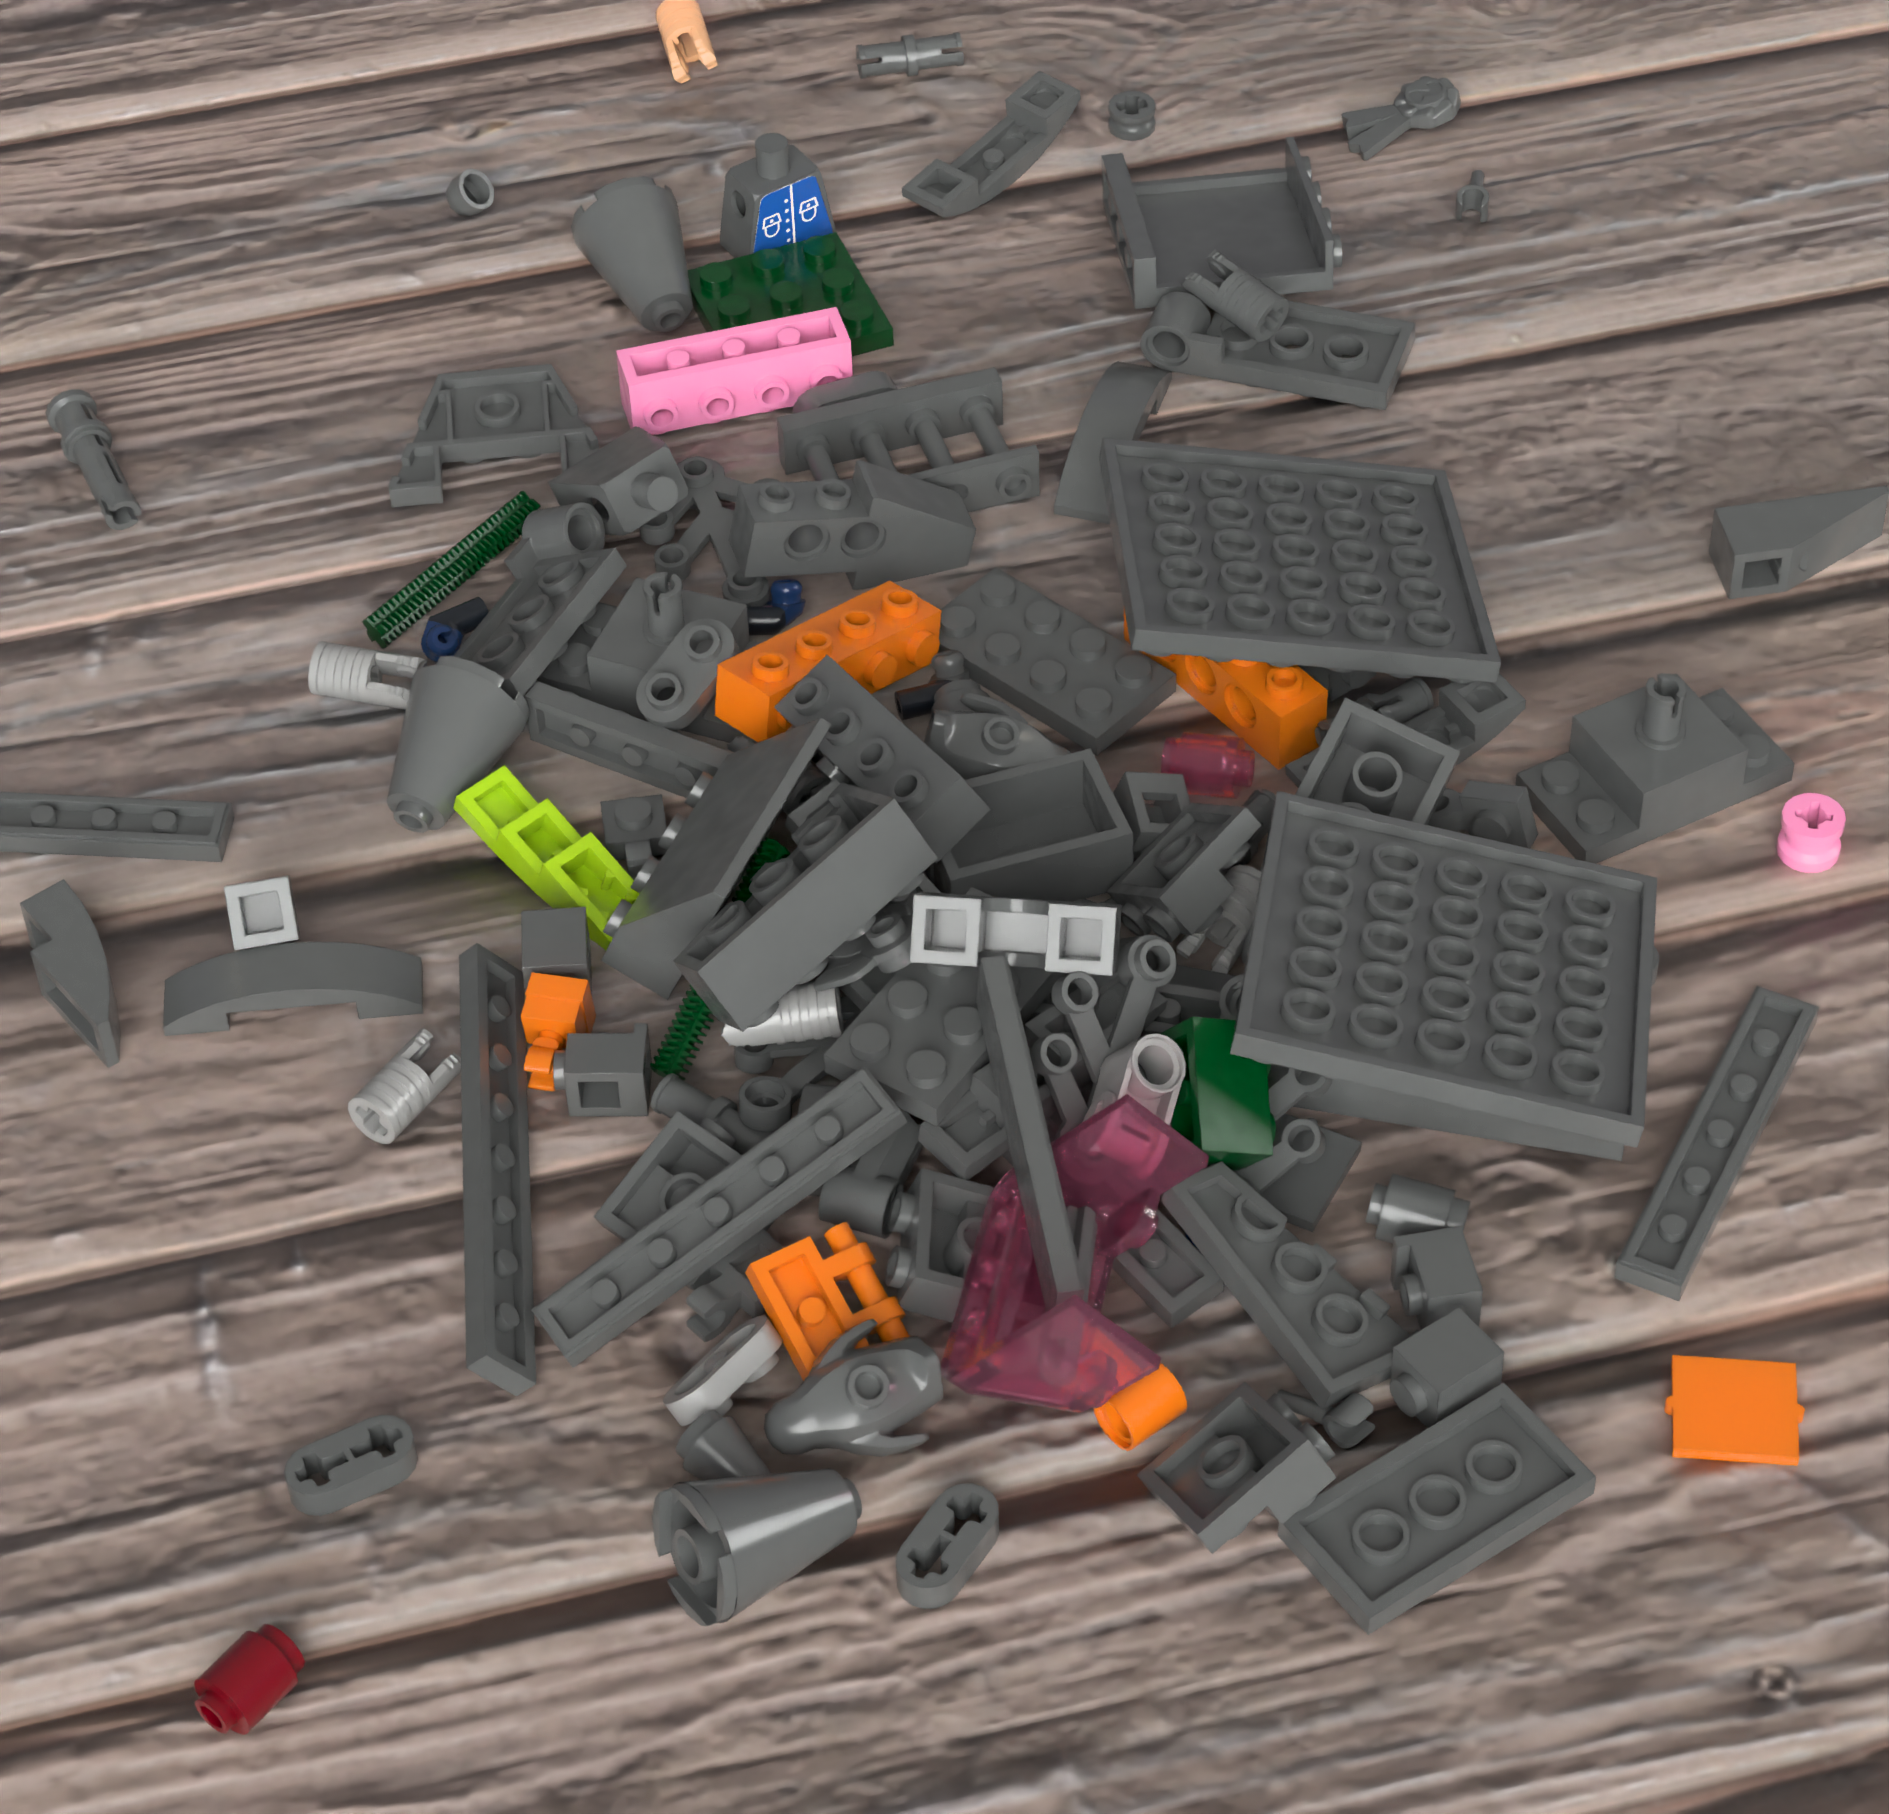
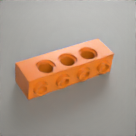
M1124 609V639L1130 643ZM1139 651L1176 673V683L1276 769H1282L1285 765L1319 747L1315 738V728L1318 727L1319 722L1327 719L1328 690L1298 665L1283 668L1272 666L1266 662L1235 659L1228 662H1217L1202 656L1179 654L1159 657Z

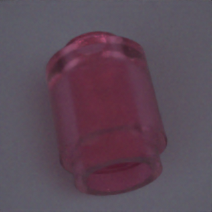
M1183 732L1180 738L1167 737L1162 753L1161 773L1183 774L1188 794L1237 799L1242 787L1250 788L1252 785L1255 770V753L1253 750H1245L1243 737Z

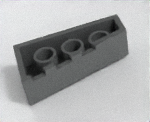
M841 782L827 797L834 806L833 810L818 823L814 818L807 819L791 835L798 847L787 858L765 863L750 879L749 891L752 893V896L745 903L738 900L726 904L674 959V964L718 1021L742 1032L748 1027H756L767 1021L777 1011L779 999L796 984L806 983L819 975L828 963L827 957L845 941L854 940L866 933L876 921L875 914L893 898L903 897L920 885L924 879L923 872L938 857L895 798Z

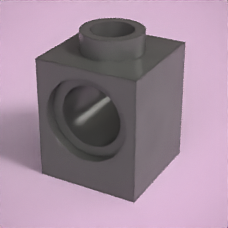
M586 907L521 911L522 973L525 992L531 972L586 979L589 981L592 994L591 945Z

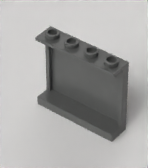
M1286 137L1285 168L1132 182L1123 153L1101 155L1103 206L1135 309L1156 307L1159 300L1171 292L1189 293L1181 284L1192 271L1194 273L1197 272L1199 275L1201 274L1202 277L1220 288L1224 280L1211 270L1206 261L1208 255L1214 249H1217L1279 295L1333 289V268L1342 266L1341 239L1339 234H1332L1330 210L1328 207L1322 208L1321 189L1318 181L1312 182L1310 159L1308 156L1300 155L1294 137Z

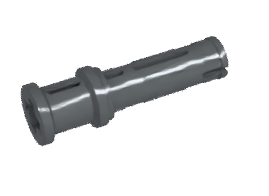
M78 389L61 392L48 404L46 417L51 428L62 436L60 444L64 455L69 461L80 466L83 476L101 508L106 524L115 530H124L132 527L138 522L135 515L141 516V507L132 494L116 459H114L110 451L113 441L112 435L105 423L99 421L96 417L98 410L94 398L88 392Z

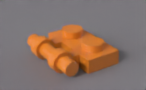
M848 1222L840 1223L825 1232L824 1237L834 1255L824 1260L809 1236L750 1263L745 1271L774 1328L781 1336L782 1343L803 1381L809 1375L816 1358L831 1340L864 1321L874 1319L878 1323L868 1335L878 1334L881 1342L910 1336L902 1322V1319L906 1316L904 1309L899 1305L896 1296L888 1297L872 1267L876 1263V1258L867 1242H858ZM849 1281L863 1307L862 1310L852 1314L836 1282ZM865 1337L858 1342L855 1349L870 1346Z

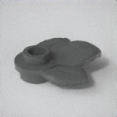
M900 903L885 905L875 914L876 921L866 933L854 940L845 941L827 957L831 961L814 982L813 986L816 991H824L855 982L876 966L883 973H892L911 964L910 949L913 916L911 908Z

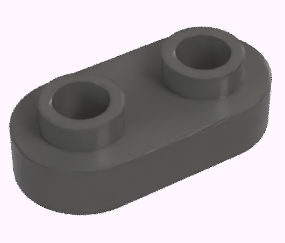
M701 618L690 622L678 633L637 687L636 702L647 722L672 731H678L687 727L696 719L716 694L717 665L740 653L738 643L727 625L717 619ZM704 640L713 641V645L708 651L704 653L695 652L696 646ZM667 687L675 688L671 698L664 701L657 700V696L662 689Z

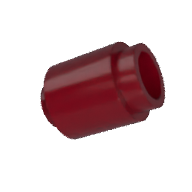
M263 1624L256 1632L246 1631L195 1680L194 1686L199 1696L195 1701V1707L201 1717L218 1732L226 1734L231 1729L236 1733L245 1735L297 1685V1673L305 1666L304 1657L295 1643L273 1625Z

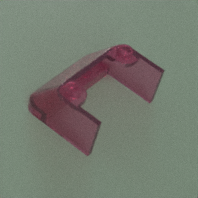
M1128 1094L1051 1142L1065 1207L1071 1205L1080 1208L1087 1205L1096 1213L1095 1221L1098 1227L1087 1303L1078 1296L1073 1295L1045 1312L1044 1299L1014 1167L1000 1179L993 1189L986 1204L941 1363V1375L963 1392L1081 1413L1092 1407H1101L1112 1395L1159 1369L1160 1356L1100 1312L1114 1258L1129 1248L1137 1249L1143 1246L1151 1238L1159 1221L1156 1212L1161 1194L1205 1168L1208 1164L1209 1155Z

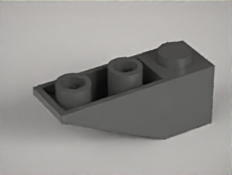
M1887 485L1715 508L1709 554L1728 599L1787 592L1880 537L1883 531L1889 497Z

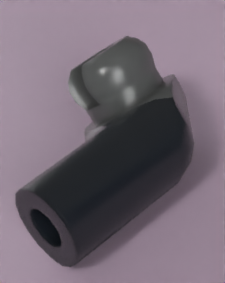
M948 650L937 653L932 658L935 674L931 676L928 684L895 691L896 708L902 721L931 714L935 703V693L945 684L956 680H970V670L964 668L965 660L961 652L958 650Z

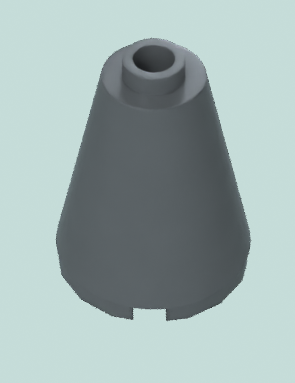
M645 176L623 178L604 185L594 192L597 201L586 211L580 205L575 212L571 225L575 243L578 249L646 329L662 332L672 331L684 323L693 308L678 205L672 190L667 185H665V188L656 186L653 178Z
M440 656L436 665L427 666V659L420 662L410 686L387 797L388 807L394 813L393 816L396 822L402 827L417 833L442 828L456 812L453 808L456 796L482 780L524 731L530 715L527 701L519 691L515 700L503 691L501 686L505 679L495 671L473 661L453 656Z
M830 1468L678 1482L669 1487V1489L659 1492L655 1497L652 1513L654 1542L658 1557L671 1553L679 1574L667 1579L673 1595L688 1616L701 1626H710L715 1623L727 1622L852 1537L856 1532L857 1519L862 1514V1504L855 1485L848 1478H842L838 1472Z

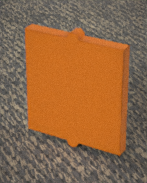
M1672 1355L1671 1396L1666 1398L1664 1407L1665 1413L1671 1415L1672 1457L1798 1466V1424L1803 1421L1805 1408L1797 1403L1796 1363Z

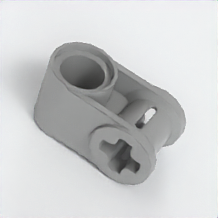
M1149 1034L1114 1051L1104 1059L1100 1067V1075L1091 1106L1081 1126L1080 1144L1084 1148L1091 1151L1103 1148L1128 1160L1129 1167L1139 1174H1147L1156 1166L1170 1138V1123L1186 1072L1184 1055L1176 1042L1165 1035ZM1138 1063L1145 1070L1147 1080L1140 1073Z

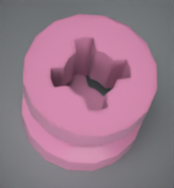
M1803 793L1793 796L1788 800L1782 810V829L1776 845L1777 854L1783 863L1794 870L1805 873H1819L1830 869L1836 864L1841 850L1840 837L1846 823L1844 809L1834 799L1818 793Z

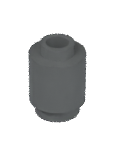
M1392 1173L1388 1186L1379 1183L1375 1184L1366 1216V1223L1377 1225L1375 1239L1392 1244L1393 1238L1396 1236L1461 1226L1462 1231H1464L1471 1201L1455 1197L1456 1190Z

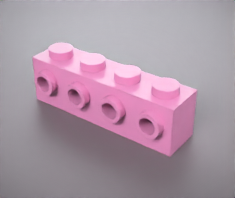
M837 307L616 350L621 402L630 428L632 429L637 426L652 435L792 407L798 397L805 391L819 385L853 376L851 340Z

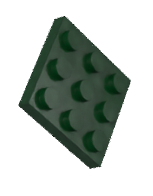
M837 232L823 236H813L807 240L772 249H762L753 254L722 262H712L702 267L688 270L693 308L706 332L837 307L851 340L852 356L894 346L893 327Z

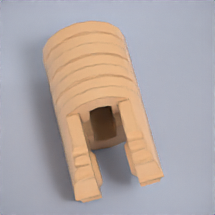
M695 0L663 1L656 10L655 18L674 80L682 84L691 79L686 63L700 60L710 70L717 66V60L699 4Z

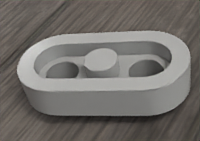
M765 1315L746 1321L726 1335L666 1393L663 1403L681 1426L692 1424L702 1414L711 1410H715L721 1416L725 1415L733 1405L730 1396L744 1382L751 1383L758 1380L778 1363L779 1357L775 1352L783 1342L781 1336Z

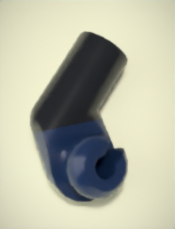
M775 580L771 585L772 600L763 606L747 607L749 636L777 634L803 613L806 600L801 598L802 585L798 580Z
M476 597L430 616L421 639V647L426 657L433 662H437L440 656H453L460 648L464 635L474 631L489 613L484 601L480 597Z

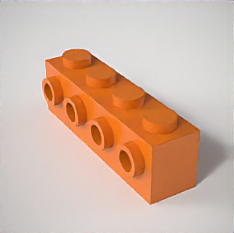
M889 580L717 665L715 716L758 743L786 732L791 725L774 707L826 655L831 657L870 694H873L932 664V658L938 653L940 646L939 633L942 610L921 599L914 592L904 589Z

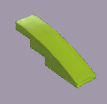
M505 765L457 795L453 807L454 810L487 846L552 908L586 907L589 937L597 945L607 950L613 939L603 932L607 922L622 899L634 904L640 893L631 889L634 880L594 834L590 832L581 837L548 798L538 804Z

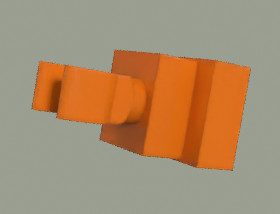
M531 972L525 992L526 999L520 1016L526 1041L532 1044L525 1058L524 1071L532 1072L528 1088L554 1092L553 1062L555 1050L566 1048L567 1033H591L596 1012L588 980Z

